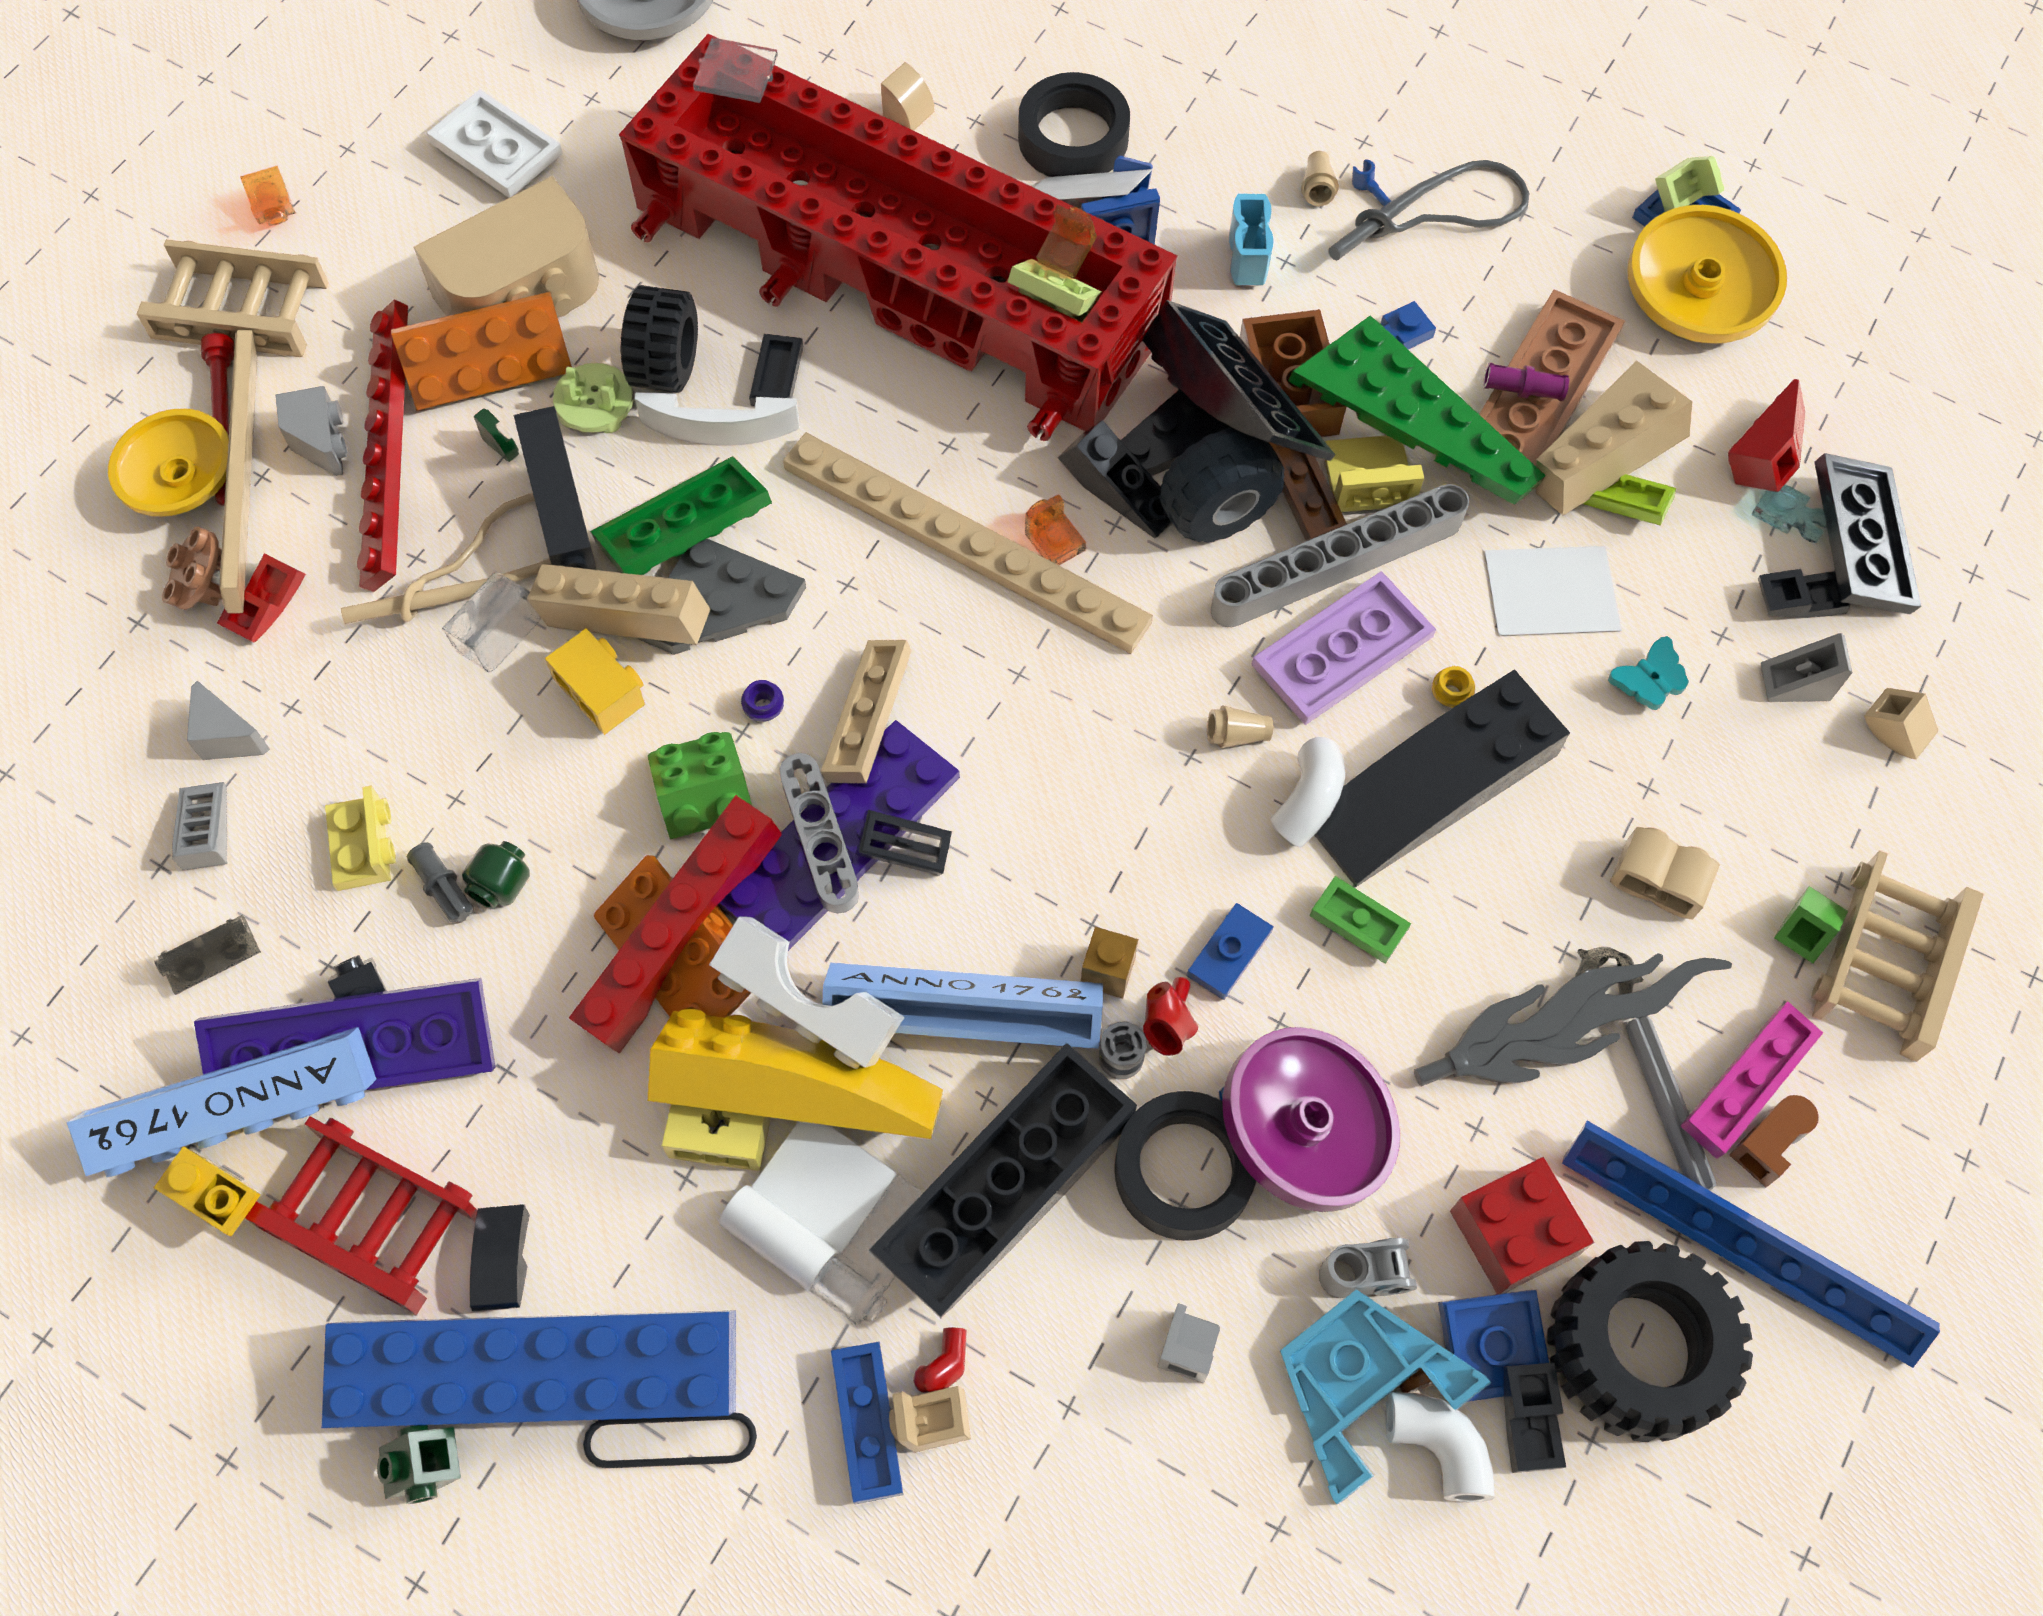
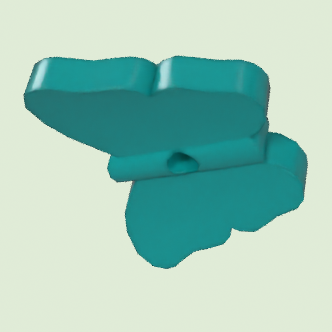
M1668 636L1660 637L1656 640L1648 651L1646 659H1641L1636 666L1617 667L1611 671L1608 677L1611 685L1621 689L1628 696H1634L1637 702L1652 710L1660 709L1669 694H1682L1689 683L1684 666L1678 664L1679 655L1674 650L1673 640Z

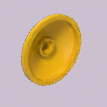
M170 409L152 414L129 428L116 443L108 463L110 485L117 497L127 507L144 515L162 517L190 511L209 500L225 483L229 435L215 418L198 410Z

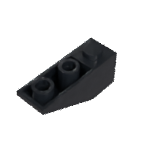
M1103 420L1083 432L1058 457L1086 490L1154 539L1172 523L1160 502L1161 486Z

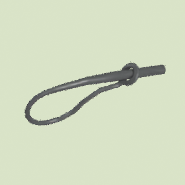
M1490 160L1470 161L1418 183L1390 201L1380 210L1368 209L1362 211L1355 219L1356 228L1332 245L1328 252L1330 257L1337 261L1368 237L1380 238L1389 233L1403 232L1422 222L1457 223L1475 228L1502 226L1523 214L1528 207L1530 193L1523 178L1510 167ZM1473 168L1499 170L1515 181L1522 194L1521 204L1517 210L1498 219L1475 220L1457 215L1422 214L1400 225L1392 222L1394 217L1425 193Z

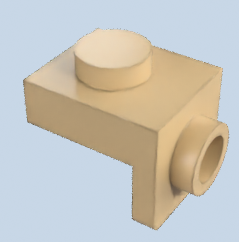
M954 1386L913 1397L904 1391L893 1393L894 1409L889 1412V1424L894 1438L903 1446L916 1453L971 1440L965 1390L961 1387Z

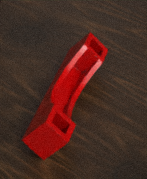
M735 795L569 1016V1019L620 1054L648 1016L665 977L692 935L724 897L758 868L781 837L782 833L773 820Z

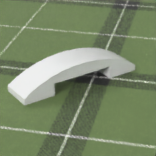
M635 392V402L642 424L663 435L691 443L717 446L759 443L787 435L798 430L800 426L796 398L756 397L755 410L684 408L678 406L676 394Z

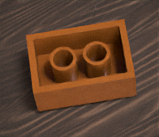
M1321 310L1242 319L1240 338L1321 437L1339 435L1347 407L1338 402L1332 406L1321 400L1322 393L1304 383L1299 388L1288 382L1296 368L1330 345Z

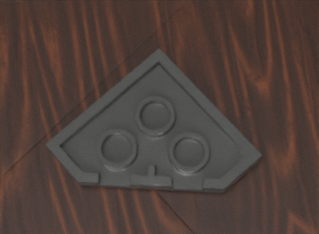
M705 539L688 548L682 554L668 577L671 579L693 581L710 607V612L698 643L709 639H714V642L737 636L746 633V628L770 621L772 625L788 620L806 589L804 578L710 539ZM637 638L673 655L690 650V645H693Z

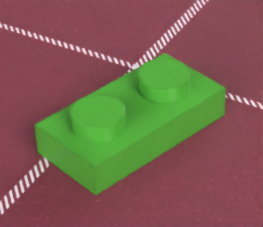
M1337 876L1332 879L1309 915L1384 964L1387 963L1412 924Z

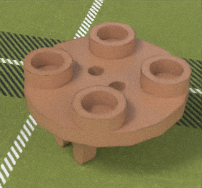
M195 527L182 545L175 543L171 547L166 559V565L171 568L169 581L163 590V602L184 610L193 607L197 602L213 606L219 604V599H222L219 585L211 582L215 570L221 569L222 549L218 548V539L215 533Z

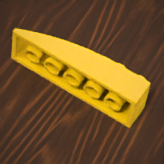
M684 1009L679 1012L673 1011L650 1048L647 1101L931 1139L943 1097V1089L880 1058L875 1065L866 1068L860 1065L858 1069L852 1068L834 1056L836 1048L822 1039L819 1043L812 1042L793 1029L753 1022L750 1018L742 1015H730L723 1018L708 1016L703 1011L697 1009Z

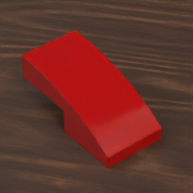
M264 553L244 590L243 613H227V610L224 608L217 624L255 643L284 611L306 574Z

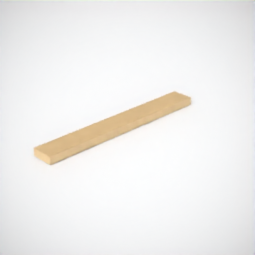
M237 330V333H235L219 585L224 608L227 610V613H243L257 375V353L252 330Z

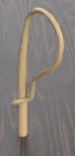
M533 493L503 503L484 519L473 542L454 563L422 575L407 587L404 595L342 607L341 613L344 624L401 613L402 619L405 622H410L420 608L445 604L494 591L538 574L542 564L551 565L549 558L491 578L423 591L425 583L457 571L480 546L491 524L509 509L535 501Z

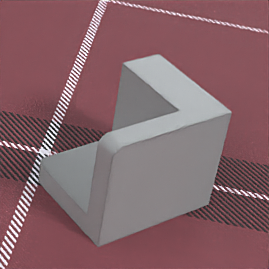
M1177 1303L1157 1367L1204 1383L1213 1361V1352L1220 1332V1326L1186 1314L1187 1306Z

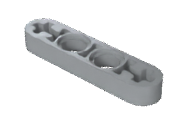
M792 754L782 762L779 769L780 778L822 906L829 912L836 914L846 913L857 904L859 889L827 789L816 760L808 754ZM802 769L804 774H806L809 791L802 794L798 780L794 777V770ZM811 804L820 805L825 810L821 820L810 823L801 818L800 814L804 807ZM829 842L838 848L837 855L829 861H820L813 855L815 847L821 843ZM836 871L841 887L847 888L845 889V897L837 899L836 895L831 893L832 884L829 874Z

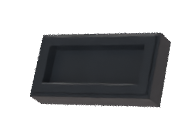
M772 334L763 335L749 396L751 406H755L756 397H793L804 347L802 338Z

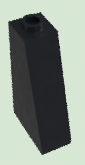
M555 406L513 415L551 565L597 570Z

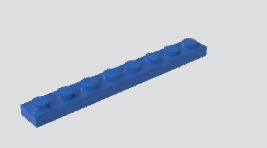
M1588 1120L1563 1158V1165L1912 1368L1915 1367L1940 1333L1939 1322Z

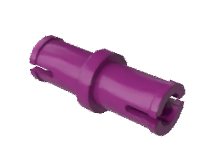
M1489 362L1485 370L1483 386L1484 389L1490 388L1514 392L1518 394L1519 398L1527 399L1529 395L1564 401L1569 388V376L1535 371L1533 366L1525 365L1523 369Z

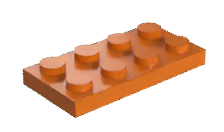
M550 292L391 330L416 410L566 374L567 367H572Z

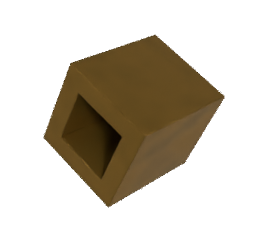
M1095 926L1082 966L1080 982L1103 983V993L1123 999L1135 962L1139 939Z

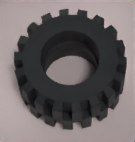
M639 285L633 291L623 318L620 345L622 369L629 386L675 393L682 392L693 370L698 339L697 310L690 292Z

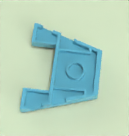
M1357 1289L1280 1350L1301 1412L1304 1413L1314 1441L1313 1446L1318 1460L1321 1461L1327 1478L1331 1497L1336 1504L1342 1503L1374 1477L1342 1434L1343 1430L1419 1369L1422 1368L1454 1410L1459 1409L1491 1383L1484 1374Z

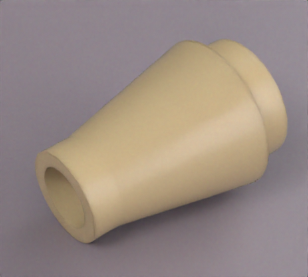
M1315 151L1308 156L1301 193L1311 205L1324 206L1334 199L1339 190V184L1330 164L1329 155L1324 151Z
M1224 705L1220 709H1211L1207 721L1208 740L1210 743L1218 744L1220 748L1258 741H1270L1272 738L1273 719L1271 716L1258 715Z

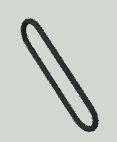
M736 1412L729 1416L598 1420L590 1426L585 1433L583 1447L589 1462L601 1468L723 1464L742 1461L749 1456L755 1447L757 1433L751 1419L742 1413ZM738 1420L745 1424L750 1436L748 1445L742 1452L729 1456L606 1461L597 1458L591 1450V1439L595 1431L602 1426L614 1424Z

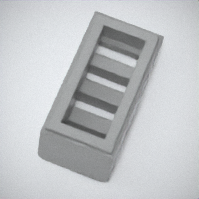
M224 782L179 788L172 842V860L182 871L227 864V785ZM213 796L212 802L192 804V799ZM211 810V815L192 818V813ZM209 825V829L192 831V827ZM208 839L207 843L192 845L194 840Z

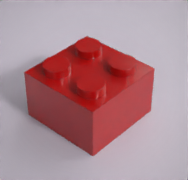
M1544 1157L1462 1196L1450 1210L1497 1294L1506 1293L1580 1256L1595 1243Z

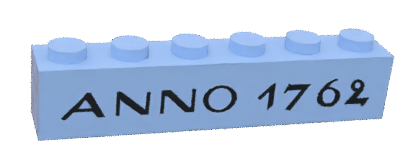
M830 962L823 984V1005H837L856 993L867 992L904 1016L905 1018L895 1033L1064 1046L1068 1043L1071 1047L1099 1049L1103 1008V983Z
M359 1027L85 1110L68 1121L67 1126L85 1175L89 1176L104 1171L106 1177H112L135 1168L134 1161L151 1157L152 1163H158L175 1157L181 1150L180 1147L197 1142L198 1148L203 1149L228 1139L226 1133L243 1128L244 1133L247 1135L272 1126L274 1124L272 1119L289 1114L291 1120H297L310 1116L319 1111L318 1105L335 1100L337 1106L353 1103L365 1097L364 1091L376 1080Z

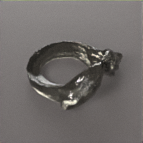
M1601 946L1590 950L1578 949L1577 953L1582 960L1575 973V977L1589 970L1599 968L1609 958L1616 959L1617 966L1635 964L1630 956L1611 947ZM1643 977L1618 983V995L1632 993L1634 984L1643 982Z

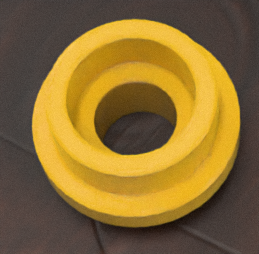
M1450 666L1436 674L1432 682V692L1441 704L1454 708L1474 695L1475 683L1471 674L1466 669L1459 666ZM1446 686H1455L1459 692H1453Z

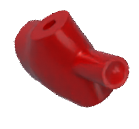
M1183 977L1175 978L1172 986L1169 982H1160L1147 993L1143 1033L1153 1049L1165 1056L1179 1054L1183 1049L1184 1042L1192 1038L1199 1028L1185 1004L1191 984Z

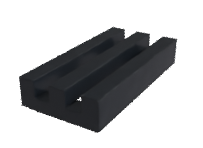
M872 810L865 811L864 825L860 831L859 837L861 839L856 849V855L938 876L944 873L952 831ZM874 824L940 840L939 847L874 831ZM875 841L937 857L936 862L870 846V842Z

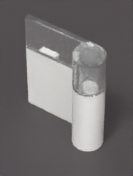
M798 1121L751 1187L747 1185L741 1188L729 1201L718 1223L855 1326H859L864 1320L871 1324L878 1317L887 1303V1299L883 1297V1294L896 1277L869 1249L924 1192L832 1126Z

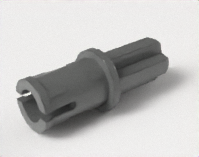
M431 843L418 844L408 852L406 857L409 864H412L424 882L423 891L427 896L434 897L450 922L461 923L473 913V907L456 883V873L453 870H447Z

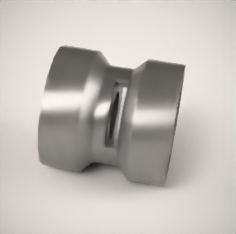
M1117 1022L1110 1025L1103 1032L1100 1041L1099 1064L1107 1075L1118 1080L1129 1079L1141 1070L1147 1048L1146 1037L1143 1031L1135 1024Z

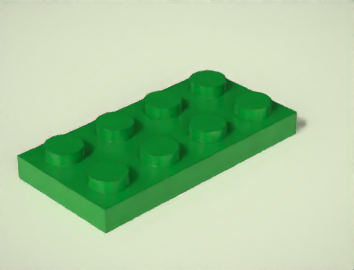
M732 456L590 532L596 545L620 573L644 575L651 568L671 557L685 553L688 548L709 537L719 535L725 528L736 522L754 516L759 510L772 504L768 490Z

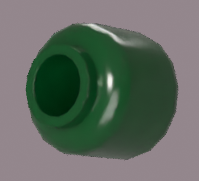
M502 841L500 845L493 843L481 845L462 872V878L466 884L464 892L471 899L489 909H495L497 905H511L530 877L529 867L523 861L525 853L507 841Z

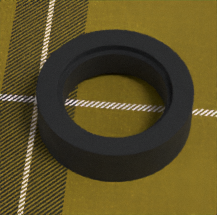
M1059 73L1046 77L1034 84L1022 98L1018 116L1019 147L1026 161L1040 173L1048 177L1108 173L1114 169L1116 158L1126 154L1129 142L1130 108L1121 91L1107 80L1087 73ZM1082 108L1100 115L1108 124L1109 131L1101 140L1093 144L1065 146L1045 137L1038 125L1047 114L1055 110Z
M1177 1091L1163 1094L1142 1105L1130 1117L1122 1130L1114 1165L1115 1182L1119 1196L1129 1213L1141 1225L1160 1236L1174 1240L1190 1241L1218 1234L1228 1228L1241 1215L1254 1191L1257 1181L1243 1166L1231 1145L1223 1117V1101L1218 1098L1193 1091ZM1174 1124H1192L1214 1134L1226 1148L1231 1161L1232 1175L1230 1185L1226 1191L1214 1202L1203 1207L1190 1209L1169 1205L1153 1194L1142 1176L1140 1154L1145 1143L1157 1131Z

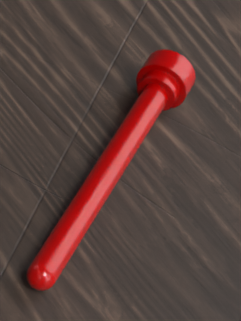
M211 333L203 336L201 339V357L210 367L212 417L223 426L229 435L227 367L234 360V340L225 334ZM226 481L215 494L216 502L222 506H225Z

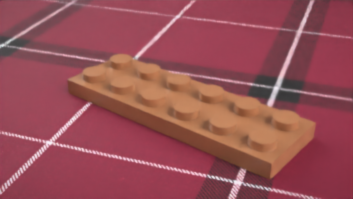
M1554 289L1508 367L1523 369L1527 365L1533 366L1535 371L1568 375L1569 388L1565 400L1558 401L1557 399L1532 395L1525 399L1519 398L1518 394L1514 392L1494 389L1479 415L1536 466V459L1563 433L1621 332L1625 321Z

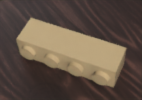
M547 564L541 565L527 598L548 627L580 631L586 628L589 632L693 645L698 644L710 612V607L693 581Z

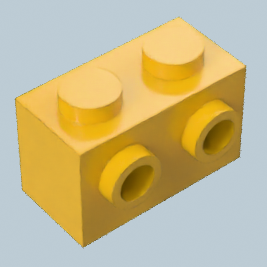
M585 628L545 657V661L554 681L605 735L645 705L640 690L644 684L631 666L627 665L623 668L615 660L618 656L606 639L601 637L597 640Z

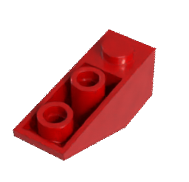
M1793 379L1729 450L1728 461L1735 484L1779 492L1800 468L1805 406L1799 379Z

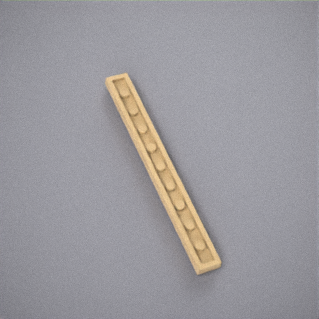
M807 432L803 434L783 460L784 469L1130 654H1132L1152 624V614Z

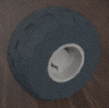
M1223 429L1220 432L1204 437L1196 444H1192L1171 463V467L1163 476L1160 502L1170 521L1184 538L1197 542H1215L1245 530L1266 514V511L1276 503L1279 494L1282 493L1285 469L1269 442L1242 433L1236 429Z

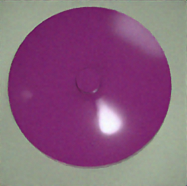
M1289 1027L1263 1035L1243 1051L1233 1063L1223 1091L1222 1105L1226 1131L1231 1145L1243 1166L1268 1192L1298 1208L1317 1212H1334L1353 1207L1380 1189L1387 1181L1394 1169L1399 1154V1118L1392 1095L1384 1080L1374 1066L1354 1047L1324 1031L1305 1027Z

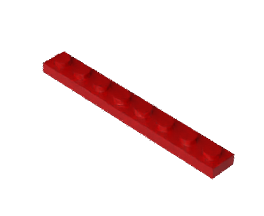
M395 299L382 311H377L370 323V332L373 333V340L368 356V363L371 365V377L366 390V395L369 398V413L365 419L364 428L368 433L367 447L363 454V464L366 465L365 481L361 488V498L364 499L363 516L359 523L362 543L357 559V568L360 570L359 587L372 592L378 590L396 575L405 374L391 335V330L408 325V305Z

